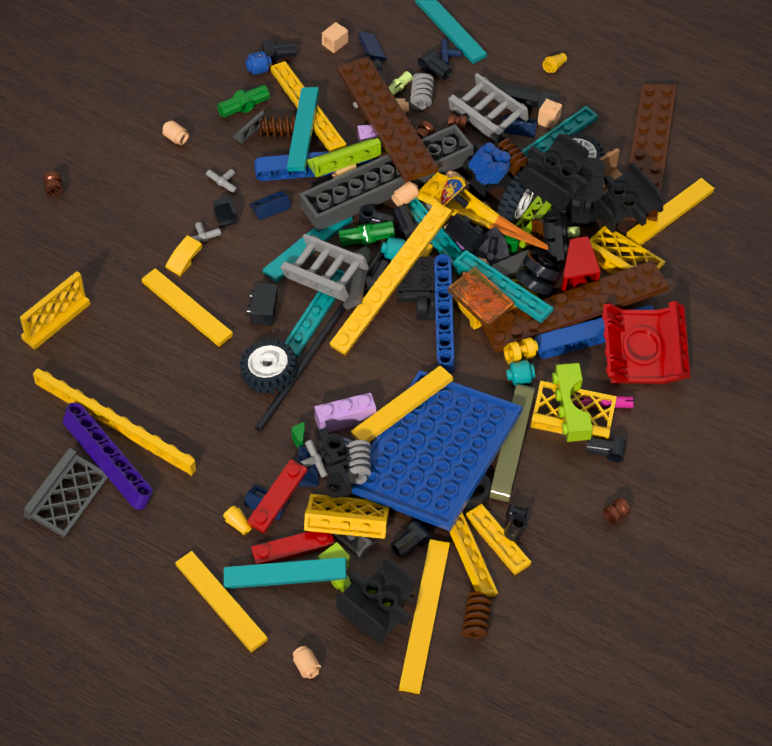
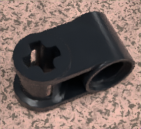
M510 502L505 515L504 535L510 541H518L528 525L530 508L527 507L525 509L515 505L514 502Z

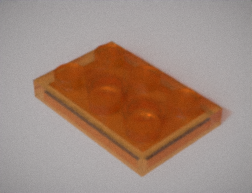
M473 267L448 287V292L486 328L514 307V302L476 267Z

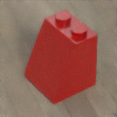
M588 236L570 239L560 293L599 280L601 271Z

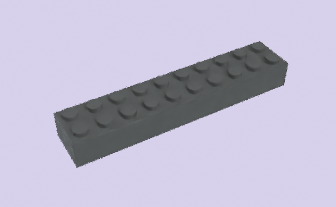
M456 124L421 139L438 165V172L443 175L450 170L453 171L462 167L464 161H470L474 156L473 145ZM387 154L300 193V207L317 232L360 213V209L364 205L374 207L391 199L394 191L405 184ZM436 173L409 182L415 183L418 187L428 182Z

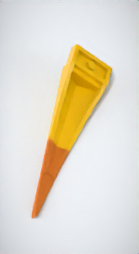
M437 172L418 191L417 199L433 207L436 201L438 202L442 186L446 179L450 177ZM466 189L460 195L469 202L467 207L463 208L455 200L446 206L452 210L451 215L453 216L455 214L461 217L465 215L473 221L472 223L489 229L497 227L502 234L548 250L547 244L493 211Z

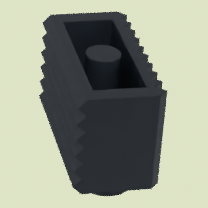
M455 214V217L448 223L444 232L474 255L487 239L483 235L485 231L477 224L473 227L471 225L473 221L467 216L461 217Z

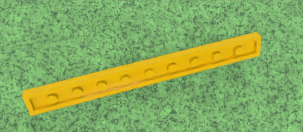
M436 201L363 298L362 304L356 307L330 342L332 348L345 356L451 216L452 210Z
M37 368L33 373L36 385L69 404H81L92 418L192 476L196 471L195 459L190 454L180 452L174 445H168L159 436L148 433L142 426L132 424L128 418L120 417L111 408L103 407L94 398L86 397L80 390H74L63 380L55 379L49 372H43Z

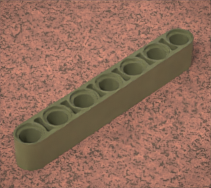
M516 384L512 403L522 406L523 412L501 446L490 491V499L509 503L535 387Z

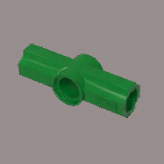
M265 85L247 92L239 90L232 98L218 103L217 109L222 118L239 111L247 113L253 109L254 105L270 99V94Z
M393 221L377 224L366 223L355 228L339 230L341 246L358 243L369 244L380 239L395 237Z

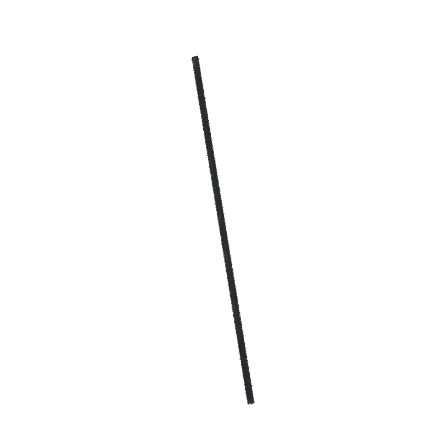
M397 222V224H396L395 227H394V229H395V237H394V238H396L397 235L399 234V229H400V227H399V225H398V222ZM381 247L368 264L369 268L366 277L372 273L377 261H380L384 253H381ZM342 301L299 363L294 382H289L288 388L283 386V391L278 393L255 426L257 431L261 432L345 312L346 308L343 307L344 301Z

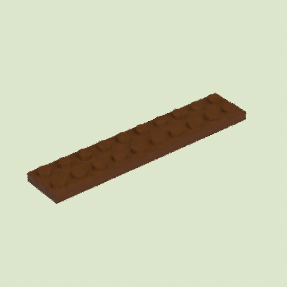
M369 56L337 66L338 74L404 182L406 183L438 172V165Z
M642 83L630 163L636 164L662 194L677 85ZM655 209L645 215L646 220L657 222L659 212ZM625 218V219H624V220H633V221H636L634 218Z
M651 260L543 299L544 302L553 307V312L542 323L518 308L482 321L480 324L495 354L503 351L508 343L514 341L519 343L522 339L529 337L534 340L540 334L569 327L600 316L603 313L604 304L610 303L618 308H622L669 291V285L654 261Z

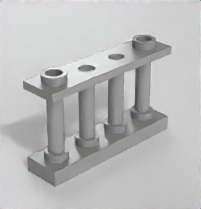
M478 73L475 74L476 86L462 98H457L455 95L448 98L450 110L459 116H467L468 123L494 142H498L499 135L504 133V130L518 117L525 121L528 120V109L523 103L517 102L490 83L486 77H482ZM480 90L488 94L475 107H470L466 104ZM493 99L500 103L487 116H482L478 113ZM505 108L513 112L500 125H495L491 122Z
M304 234L303 238L307 247L297 261L292 264L284 262L281 266L285 277L345 302L349 297L345 285L358 267L368 270L366 258L360 253L355 254L322 241L316 236ZM313 250L321 252L310 269L304 270L301 268ZM328 255L336 258L325 275L319 276L315 274ZM343 261L351 264L340 281L334 282L330 280Z

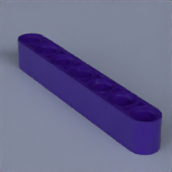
M68 404L63 417L65 427L130 505L139 510L145 509L153 492L151 486L81 404Z

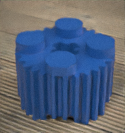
M488 142L480 147L469 161L468 167L474 171L473 173L476 174L475 178L480 183H483V185L488 183L498 184L510 169L509 160L511 157L506 151L499 150L494 144Z

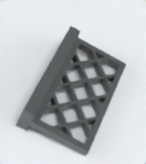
M69 448L25 506L24 517L30 521L31 519L37 521L65 538L109 478L100 468L76 455V451ZM78 462L85 467V472L74 473L73 467ZM98 474L103 478L100 482L91 483L89 475ZM87 476L88 484L77 486L75 478ZM73 478L74 487L63 488V480ZM89 488L90 496L80 499L78 490ZM75 491L77 499L66 501L64 493ZM61 493L63 502L52 504L51 496ZM78 504L79 511L69 514L67 505ZM64 506L66 515L54 517L53 508ZM50 509L51 517L43 519L38 514L41 510ZM67 519L68 526L63 531L56 526L55 521Z

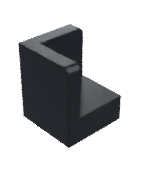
M230 196L214 200L213 211L219 227L223 228L237 224V212Z

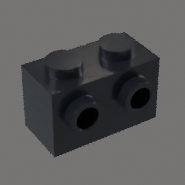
M255 282L254 290L250 291V301L252 302L247 307V316H250V324L273 326L278 298V285Z

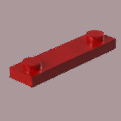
M290 459L248 519L247 525L265 534L308 472V469Z
M309 531L251 546V551L256 565L270 564L328 549L335 542L332 533Z

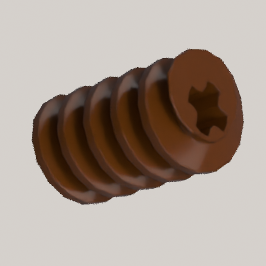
M264 115L263 120L260 119V137L263 138L264 133H266L267 137L270 138L273 133L274 137L277 138L280 133L281 137L284 138L287 133L288 137L291 138L294 131L295 116H292L291 121H289L287 115H285L284 120L281 119L280 115H278L277 120L274 119L273 115H271L270 120Z
M507 138L495 146L499 150L509 153L511 157L509 160L511 165L509 172L514 177L528 164L529 158L525 157L518 147L516 148V144L512 143L511 139Z
M471 592L467 595L464 623L461 635L471 639L484 638L488 634L486 630L489 628V624L486 622L490 621L488 615L491 614L489 607L492 606V601L487 599V595L484 593Z

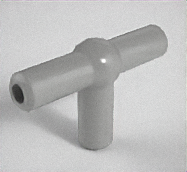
M229 169L223 176H219L212 170L206 172V175L217 182L219 186H223L232 193L237 191V187L228 182L235 175L233 169Z
M198 222L195 224L198 235L192 236V238L199 242H205L210 238L221 235V230L217 228L205 232L202 223Z
M312 440L306 441L305 445L311 457L301 461L300 465L307 468L315 464L322 478L327 476L328 472L322 462V456L318 453Z

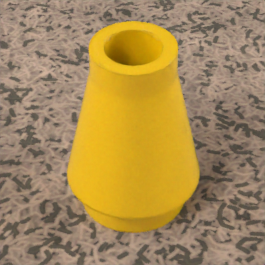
M564 53L546 57L543 61L544 70L548 73L556 72L567 61V56Z
M235 505L230 507L223 515L225 522L243 535L249 533L253 528L247 525L248 520L242 510Z

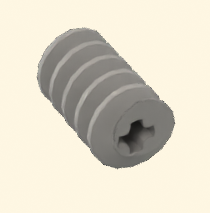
M416 73L413 75L410 106L414 110L421 111L432 104L434 78L429 74Z
M355 440L349 442L346 446V461H348L349 465L346 468V474L353 484H363L367 481V477L371 475V445L368 441Z

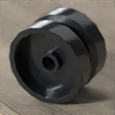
M528 252L523 260L525 266L518 268L515 274L516 279L537 293L550 295L555 287L553 281L560 279L563 270L550 259L534 252Z

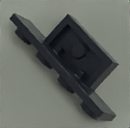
M491 81L497 88L528 108L540 109L546 99L557 102L558 99L557 94Z

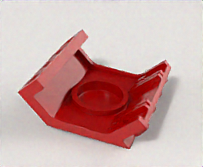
M673 301L669 302V307L660 310H623L610 303L603 305L602 317L605 326V355L607 357L606 372L608 377L611 378V383L667 384L691 378L684 305Z

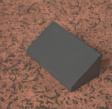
M264 111L255 116L233 138L241 144L244 143L260 128V119L263 120Z
M333 534L359 558L376 544V541L371 537Z

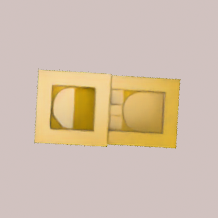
M187 235L171 255L166 268L181 276L192 265L191 260L202 249V243Z

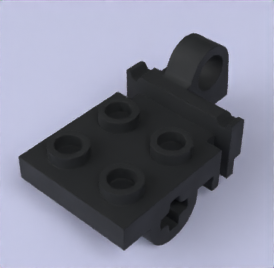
M552 205L553 211H547L548 217L542 220L545 237L544 243L548 245V250L545 249V255L552 258L557 257V261L564 260V253H568L567 226L575 222L571 220L572 211L561 210Z
M419 257L397 286V303H416L417 320L436 319L433 257Z
M326 427L318 430L319 438H317V443L319 445V454L322 456V460L325 459V466L330 476V479L326 482L327 494L332 498L352 494L351 483L344 469L349 467L348 461H346L344 438L339 434L329 435Z

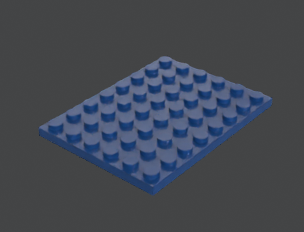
M419 370L408 389L429 373ZM450 382L374 439L370 448L371 475L367 477V481L363 484L351 483L352 494L451 531L523 412L522 406Z

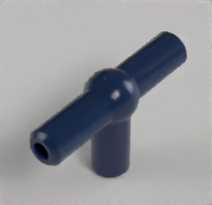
M441 40L440 54L444 63L449 64L448 56H462L461 50L448 49L447 40Z

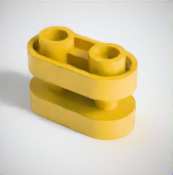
M529 337L522 339L519 343L517 341L508 343L504 347V356L507 364L510 365L511 362L532 359L536 355V351H538L537 342Z

